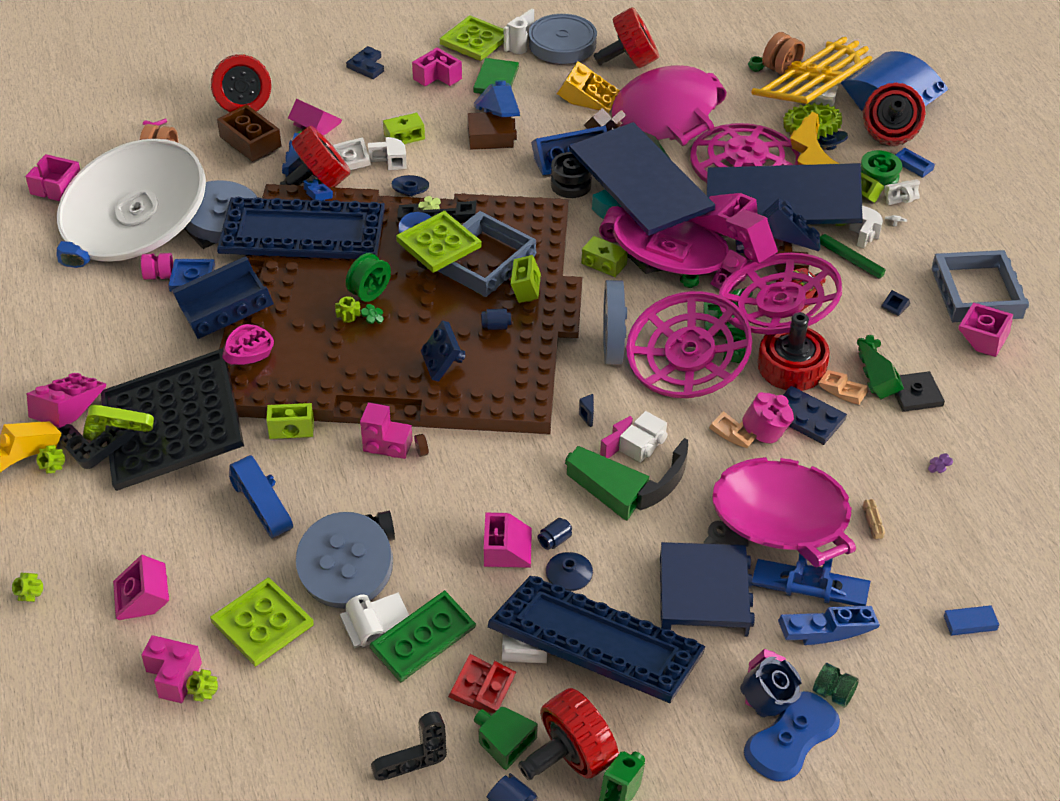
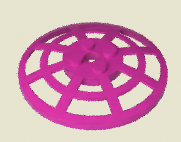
M731 123L714 127L710 131L707 130L701 134L692 145L690 161L695 173L707 183L708 172L704 168L712 164L716 167H728L720 162L724 159L732 164L733 167L763 166L767 159L776 162L772 166L798 165L797 160L800 153L792 149L796 156L795 164H792L785 160L783 148L790 147L792 149L789 138L765 126ZM721 132L713 137L712 140H704L714 133ZM737 132H751L752 134L740 136ZM727 134L732 137L727 142L718 141V139ZM758 136H765L768 139H770L771 142H764L761 139H759ZM697 146H708L707 153L709 159L699 163L696 155ZM713 147H725L724 153L715 156ZM778 147L779 156L769 153V148Z
M779 253L770 256L761 263L751 261L742 268L735 270L722 284L719 296L738 302V307L742 310L748 322L762 326H750L751 333L770 335L789 333L791 321L779 323L781 318L791 317L795 313L801 312L805 305L816 304L806 314L809 318L808 326L825 318L839 303L843 287L839 272L828 261L804 253ZM786 263V269L783 273L760 278L755 272L764 267ZM795 263L811 265L822 270L814 278L806 274L793 272ZM748 275L753 281L742 292L741 296L729 293L733 286L743 277ZM829 275L835 282L837 291L825 296L824 289L819 282ZM779 278L783 279L782 282H776L770 285L766 284L767 282L779 280ZM792 279L802 280L807 282V284L801 286L797 283L792 282ZM814 287L818 292V297L806 299L805 293ZM756 288L761 290L756 298H748L750 293ZM832 300L823 311L811 317L820 309L824 302ZM745 304L757 305L758 311L748 314L745 310ZM719 306V307H720V311H721V313H722V315H723V313L726 311V309L723 308V307H721V306ZM766 316L772 318L770 323L756 320V318ZM731 317L728 320L736 328L744 330L736 317Z
M703 291L677 293L655 302L637 318L628 335L626 345L627 358L635 377L651 391L673 398L701 397L725 387L741 373L751 354V328L742 310L725 297ZM687 302L686 314L675 316L665 322L656 315L670 306ZM696 302L712 303L725 308L726 311L719 319L708 314L696 313ZM732 315L743 326L746 335L745 340L734 342L731 331L725 325ZM650 320L657 329L650 337L648 346H635L639 332ZM696 320L707 321L714 325L707 331L701 327H696ZM687 321V327L675 332L669 328L679 322ZM721 330L726 336L728 344L715 345L714 335ZM662 333L668 337L665 348H654ZM688 347H695V350L692 352L685 351ZM746 347L745 355L739 366L731 374L725 371L732 359L734 350ZM727 352L723 363L719 367L712 363L716 353ZM634 354L647 355L649 366L655 374L645 379L636 366ZM654 356H666L669 364L660 370L654 361ZM706 368L712 372L703 378L694 380V372ZM676 369L685 372V380L674 379L667 375ZM717 376L723 379L709 388L693 391V385L706 383ZM662 379L670 384L684 386V392L663 390L652 384Z

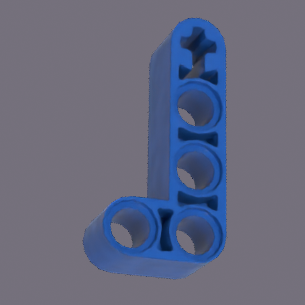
M249 455L230 464L229 479L236 492H243L268 535L273 539L293 529V522L254 457Z

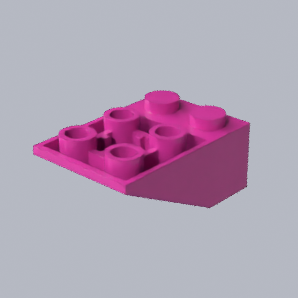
M742 193L710 196L709 199L715 204V210L689 221L730 237L727 233L726 220L744 209L758 214L757 200Z
M71 373L68 377L53 380L51 384L46 386H38L35 390L26 393L28 417L41 422L50 421L54 426L61 428L66 424L76 421L106 388V383L97 381L96 378L82 376L80 373Z

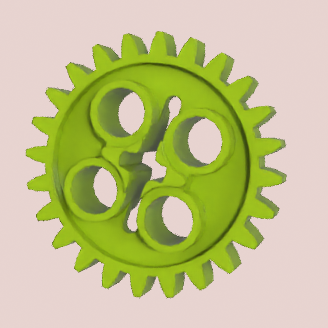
M814 102L812 105L808 103L805 106L799 104V107H793V110L789 109L788 113H785V117H783L784 129H786V132H790L791 135L794 130L800 127L803 119L808 117L811 112L818 114L820 126L817 139L820 136L826 138V134L833 135V132H838L842 125V113L839 112V109H835V106L830 107V104L824 106L823 103L816 105Z

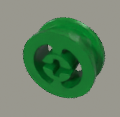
M882 150L870 151L863 155L861 159V173L878 181L884 187L885 185L899 182L902 162L896 155Z
M373 253L361 255L354 261L347 273V290L365 302L376 299L382 294L389 283L391 276L390 265L384 260H379Z

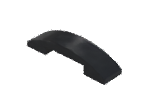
M476 201L457 202L456 208L419 210L418 204L399 205L397 219L400 221L405 215L412 212H423L433 217L446 211L461 224L476 214L477 203Z
M684 438L673 451L671 468L658 483L649 480L638 493L637 509L643 510L657 504L676 488L686 468L688 439Z

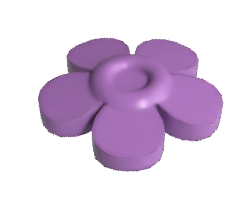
M947 453L941 454L939 458L934 457L930 460L931 465L928 467V470L931 473L936 471L942 473L946 471V466L952 465L953 459Z

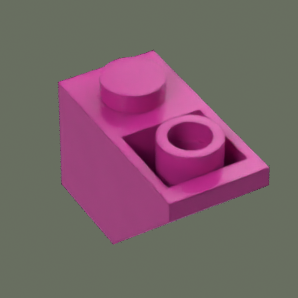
M730 249L723 261L722 267L718 269L710 284L720 289L729 275L735 270L742 268L746 263L751 262V260ZM747 276L739 280L731 290L743 282Z

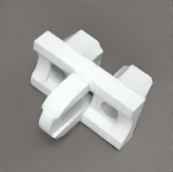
M915 179L885 185L884 195L886 196V203L888 205L901 202L910 203L915 199H920L918 191L920 181Z

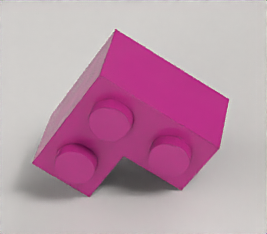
M435 48L412 62L413 80L423 86H427L438 79L451 86L462 79V61L439 48Z
M744 209L726 220L728 235L743 243L744 254L747 259L761 263L778 252L765 216Z
M368 403L360 421L363 451L406 459L413 441L412 425L391 422L389 406Z
M151 635L141 654L145 670L148 673L157 675L154 683L159 698L182 704L188 692L186 687L187 680L193 675V671L199 670L202 664L199 648L196 645Z

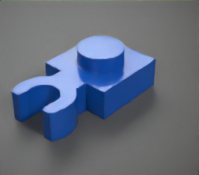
M313 179V183L304 181V190L307 191L306 194L313 200L325 201V199L333 198V191L325 184H318L316 179Z

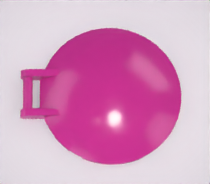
M684 65L659 67L637 76L621 89L613 102L612 118L622 110L626 116L621 120L623 122L621 126L634 122L642 131L655 136L658 141L666 138L670 140L675 139L681 146H684L692 138L714 128V124L709 119L708 114L716 107L718 100L717 88L713 79L706 72L695 67Z
M767 457L745 460L726 469L721 474V478L715 482L712 496L713 505L720 519L738 535L764 546L797 550L814 567L824 565L825 561L844 553L848 555L856 551L854 541L844 533L850 522L852 507H850L848 502L849 496L844 488L824 471L814 466L809 469L798 465L799 461L780 458V461H768ZM830 542L836 545V547L824 552L816 549Z

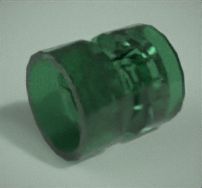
M827 662L819 672L812 690L824 698L831 696L832 702L846 708L857 689L859 678L847 672L840 674L839 668Z

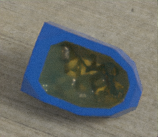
M61 241L57 247L58 262L66 267H83L91 260L88 252L73 242Z

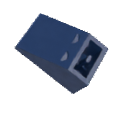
M778 198L762 213V216L767 218L774 238L815 251L820 250L819 232L814 227L810 228L806 224V219L801 214H796L788 201H782Z

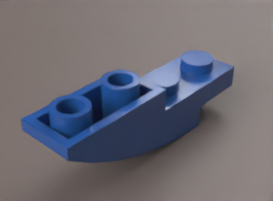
M872 606L828 607L825 613L781 614L778 619L785 640H803L804 645L840 641L870 632L880 626Z

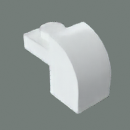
M386 137V142L368 143L370 162L388 161V170L407 169L406 149L402 141Z
M862 206V223L850 224L849 230L859 233L857 246L865 248L866 244L872 242L873 238L879 239L883 220L877 211Z

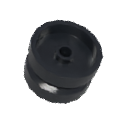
M571 152L561 153L552 160L551 188L553 192L564 198H579L591 190L592 174Z

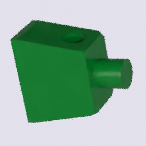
M500 707L493 715L481 709L474 718V722L480 726L478 730L480 745L505 770L537 739L538 724L506 707Z
M625 751L619 753L618 757H616L603 775L599 801H632L641 785L645 767V757L641 753L636 751L631 754ZM618 785L622 786L620 792L617 789Z

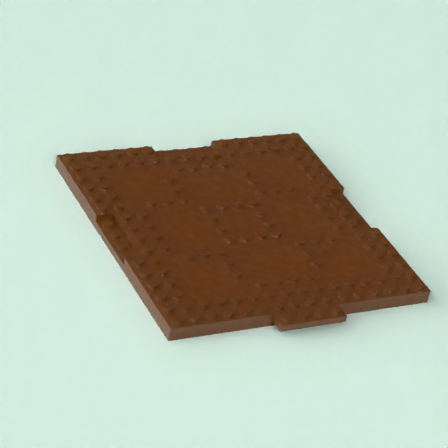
M266 184L262 199L313 200L306 194L307 191L304 190V186ZM328 187L333 191V198L325 199V201L385 203L377 257L379 260H384L390 265L391 276L387 287L376 299L365 302L347 290L346 276L356 259L246 255L262 285L267 287L274 304L226 326L219 349L224 348L233 330L245 324L256 325L265 329L272 336L274 345L270 355L261 361L250 364L227 363L238 417L267 419V405L312 403L314 421L360 424L367 404L374 403L390 407L391 422L412 425V427L551 434L558 337L579 339L583 277L563 276L569 199L455 193L454 199H440V209L456 208L457 202L476 201V213L481 211L536 239V255L534 258L541 273L538 299L529 302H518L511 286L512 275L498 286L495 291H492L485 297L438 271L433 273L428 268L418 267L417 259L396 241L400 223L397 215L399 205L418 204L419 206L420 202H425L424 198L379 196V190ZM482 232L477 236L481 240L482 247L455 262L486 278L518 250ZM343 297H353L355 302H360V313L367 304H372L375 309H382L384 320L380 324L376 322L369 324L366 322L367 317L360 315L356 316V319L352 322H343L341 317H336L335 303H339ZM486 309H507V313H511V325H507V329L487 330V328H482L481 312L486 311ZM443 320L450 323L460 350L465 351V359L462 360V363L453 361L440 381H435L430 377L421 354V349Z

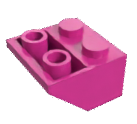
M485 512L484 567L531 568L532 528L510 513Z

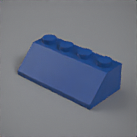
M606 126L534 139L531 142L535 162L542 176L551 174L552 160L561 153L570 152L569 145L607 132Z

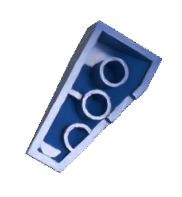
M497 80L495 84H490L474 102L476 109L482 110L484 108V112H492L493 115L500 117L520 116L511 85L506 83L505 80Z

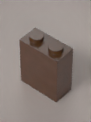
M492 112L468 113L470 150L514 148V140H517L515 118L493 115Z

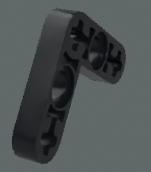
M66 424L58 429L62 433L59 440L60 443L84 469L96 466L129 441L136 432V430L111 426L88 443L71 424ZM68 434L72 436L70 439L66 437ZM106 441H111L107 446L101 447ZM82 443L78 449L73 450L77 444ZM86 453H87L88 456H89V458H87V459L84 458V456H83V455H85Z
M439 712L426 713L419 719L420 745L381 756L371 763V769L376 780L383 781L437 764L446 758V730Z

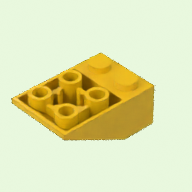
M578 61L561 85L557 95L570 104L595 110L603 108L609 113L620 90Z

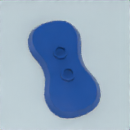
M803 691L800 698L780 713L777 720L771 726L753 734L747 740L744 747V756L750 766L764 777L774 781L790 780L802 769L805 757L810 749L816 744L829 739L837 732L840 725L839 715L822 697L812 692Z

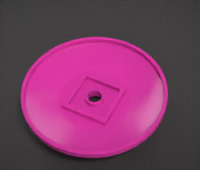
M625 211L616 218L613 227L616 241L626 252L650 266L673 273L697 275L714 272L722 267L723 261L729 252L726 241L718 232L692 221L677 224L648 236Z

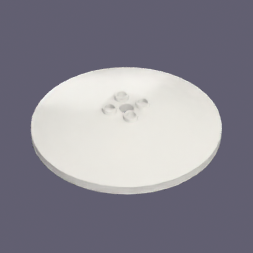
M144 139L115 147L87 164L67 186L57 211L59 232L65 241L73 242L87 251L91 260L122 261L151 252L175 237L196 214L205 193L206 179L203 167L189 148L171 140Z

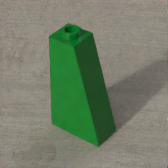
M577 446L573 453L570 452L565 460L567 475L622 519L628 521L637 508L638 493L649 481L648 475L580 446Z

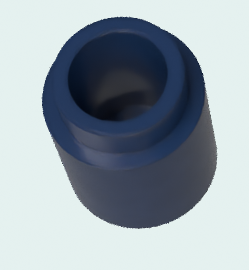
M486 309V311L481 312L482 328H487V330L507 329V325H511V313H507V309Z
M557 518L540 530V534L537 536L538 541L546 550L555 549L572 536V526L566 519Z

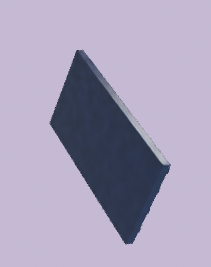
M634 122L569 145V151L648 236L715 210V204Z
M861 163L708 168V197L735 193L745 194L757 200V212L759 215H762L768 207L780 198L782 201H788L793 207L792 210L796 214H801L806 219V224L862 223Z
M231 197L217 252L218 254L357 259L366 253H373L378 256L385 203Z
M529 576L489 619L487 627L667 703L672 702L705 650V646L698 643L695 639L685 638L677 635L670 629L657 627L650 621L640 620L631 616L628 612L618 611L610 608L605 603L590 600L583 594H575L566 590L561 585H553L538 576Z

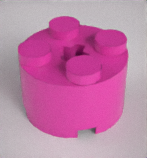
M758 393L742 418L746 431L749 434L753 432L757 436L755 439L761 442H777L794 420L793 411L788 404V399L783 395Z

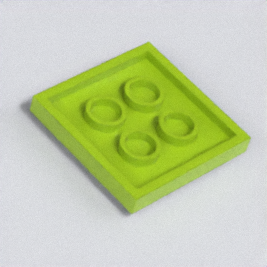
M469 15L439 38L441 45L482 61L504 43V29Z
M446 211L396 235V241L433 273L482 247L481 240Z
M269 577L210 616L211 623L255 667L314 626L313 619Z

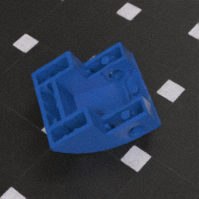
M900 51L883 53L841 82L861 111L864 110L865 103L872 92L888 83H903L913 87L922 97L925 106L949 90L939 75L926 62L914 55Z

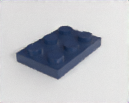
M790 386L783 394L788 399V404L794 415V420L789 427L823 445L826 444L846 420V413L793 386Z

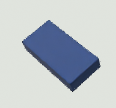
M907 148L895 154L901 160L902 167L922 178L934 170V163Z
M992 605L945 610L944 619L951 636L996 631L1000 625Z

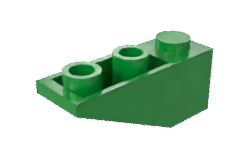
M863 341L859 342L861 351L858 354L861 361L865 363L863 370L866 377L870 379L867 384L872 394L876 393L881 400L903 390L904 387L900 375L891 361Z

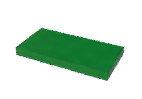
M444 590L371 642L369 648L401 683L476 627V623Z

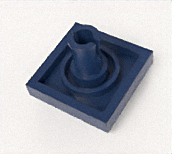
M442 320L421 349V354L430 377L435 381H440L453 361L462 363V360L465 359V351L460 350L450 323Z

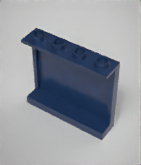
M246 256L172 290L197 339L274 304L267 287L262 285Z
M661 542V628L671 630L672 625L744 628L745 637H748L750 627H754L755 614L750 612V607H753V593H749V588H752V574H748V569L751 568V555H747L746 545Z

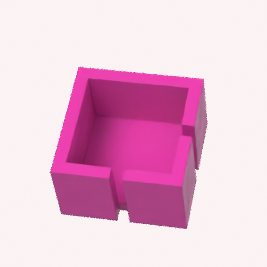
M45 154L37 163V167L34 166L25 176L31 195L44 198L48 196V199L60 201L69 183L81 170L77 161Z

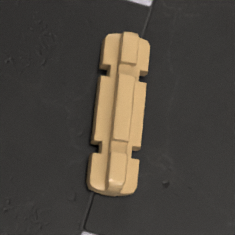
M866 499L863 502V510L866 513L865 516L869 528L872 530V537L874 539L884 538L885 529L882 525L879 511L876 508V502L873 499Z

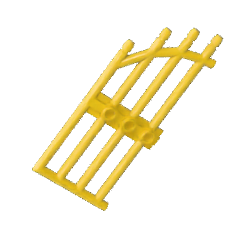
M841 37L835 42L827 41L826 48L804 62H792L788 69L785 70V74L761 89L753 88L751 93L756 96L808 104L870 63L872 56L860 59V56L867 53L869 48L868 46H863L861 49L854 51L853 49L859 45L857 40L847 46L843 45L846 43L847 37ZM833 50H837L836 53L826 58L819 64H814L816 61L826 56ZM845 54H848V55H849L848 57H846L845 59H843L842 61H840V62L837 63L836 65H834V66H832V67H831V66H828V65H830L831 63H833L834 61H836V60H838L839 58H841L842 56H844ZM854 61L855 64L844 72L839 71ZM791 77L795 78L780 89L771 91ZM809 80L808 83H806L799 89L795 90L791 94L786 93L794 87H796L797 85H799L800 83H802L803 81ZM819 83H825L807 96H801Z

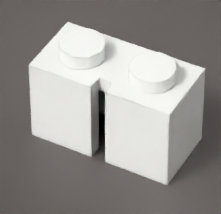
M647 411L634 422L635 426L631 425L620 436L619 451L639 463L646 457H650L654 449L659 444H663L668 435L666 432L667 422Z

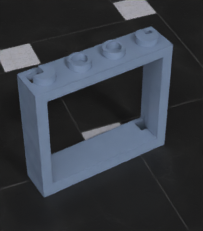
M479 211L466 221L463 226L476 237L484 232L518 251L486 278L456 262L439 269L438 272L487 297L504 281L510 278L514 259L536 255V239Z
M1005 250L935 254L931 269L952 323L962 322L973 304L962 303L950 270L998 268L1011 300L974 303L1013 314V319L1024 318L1026 309L1029 308V301L1024 296L1023 287L1017 280V273L1013 270L1011 260L1007 257Z

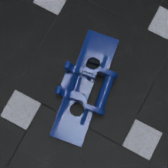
M799 553L796 566L757 559L752 585L783 591L789 596L793 592L823 598L824 603L833 601L853 606H866L871 581L831 573L833 558L825 561L822 567L807 565V559Z

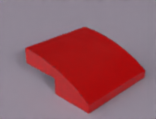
M470 654L448 697L464 705L495 713L500 708L516 671L497 661H494L491 665Z

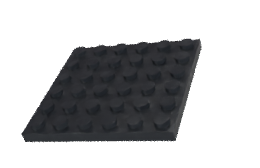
M223 348L104 389L100 393L102 406L146 413L154 417L153 429L151 431L143 432L136 430L135 435L129 441L109 455L112 486L116 491L244 447L228 364L222 358Z

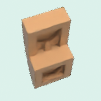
M827 370L819 381V386L830 394L857 405L861 403L868 393L867 385L848 381L847 374Z
M724 411L709 427V429L722 438L744 448H748L757 437L753 432L749 434L746 431L743 422L739 424Z

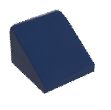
M891 290L881 307L899 316L911 303L909 298Z
M593 394L579 400V415L589 427L593 426Z

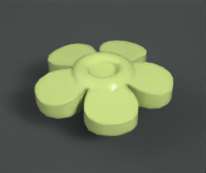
M427 196L424 198L425 202L419 203L421 210L440 209L441 201L439 198L432 199L431 196Z

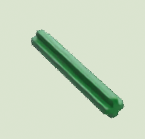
M827 234L820 236V244L878 279L885 275L886 270L882 266Z

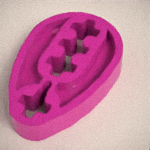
M251 324L241 325L229 335L223 348L222 358L229 364H250L261 361L270 355L274 340L269 332L259 326Z

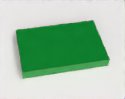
M485 58L473 87V92L482 94L490 84H495L497 80H505L512 87L519 69V62Z

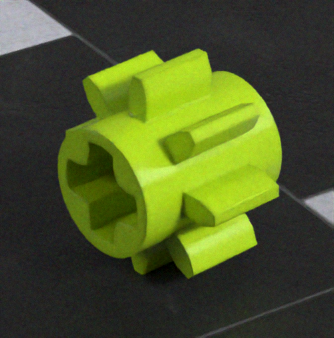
M343 297L339 303H335L336 317H341L343 322H352L356 319V316L361 315L360 302H355L353 297Z
M55 445L39 449L40 453L37 455L36 460L40 470L46 469V474L62 470L65 462L62 449H56Z
M21 572L20 577L13 581L12 592L18 596V601L35 602V597H39L42 594L43 582L37 579L38 574Z
M201 669L200 672L193 671V675L188 678L186 683L187 694L194 695L193 700L195 701L211 700L212 695L218 689L217 677L211 676L210 670Z

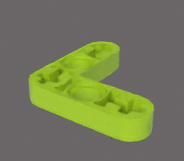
M91 405L88 407L83 437L90 441L94 440L105 431L106 425L143 432L151 431L153 429L154 417L150 414Z

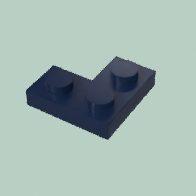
M367 46L346 62V67L374 80L384 72V65L376 62L381 58V51Z

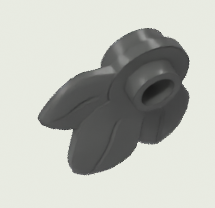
M714 521L708 527L709 536L704 541V544L746 545V547L749 545L748 539L731 530L723 521Z

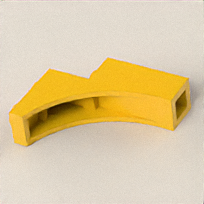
M811 112L808 117L803 119L800 127L794 130L790 137L792 149L801 153L797 160L798 165L839 164L831 159L818 143L817 134L820 123L818 114Z
M50 421L4 424L0 434V473L17 461L39 454V449H45L49 445H55L57 448L62 433Z

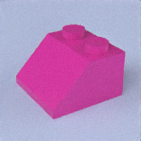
M297 98L288 116V119L294 121V126L301 129L304 126H313L322 135H326L342 122V119Z
M973 302L958 329L975 351L996 357L1010 334L1013 314Z
M141 554L113 581L115 615L118 620L155 614L169 601L165 563Z

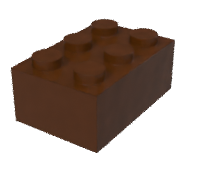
M247 104L217 119L220 138L252 162L282 147L280 129Z

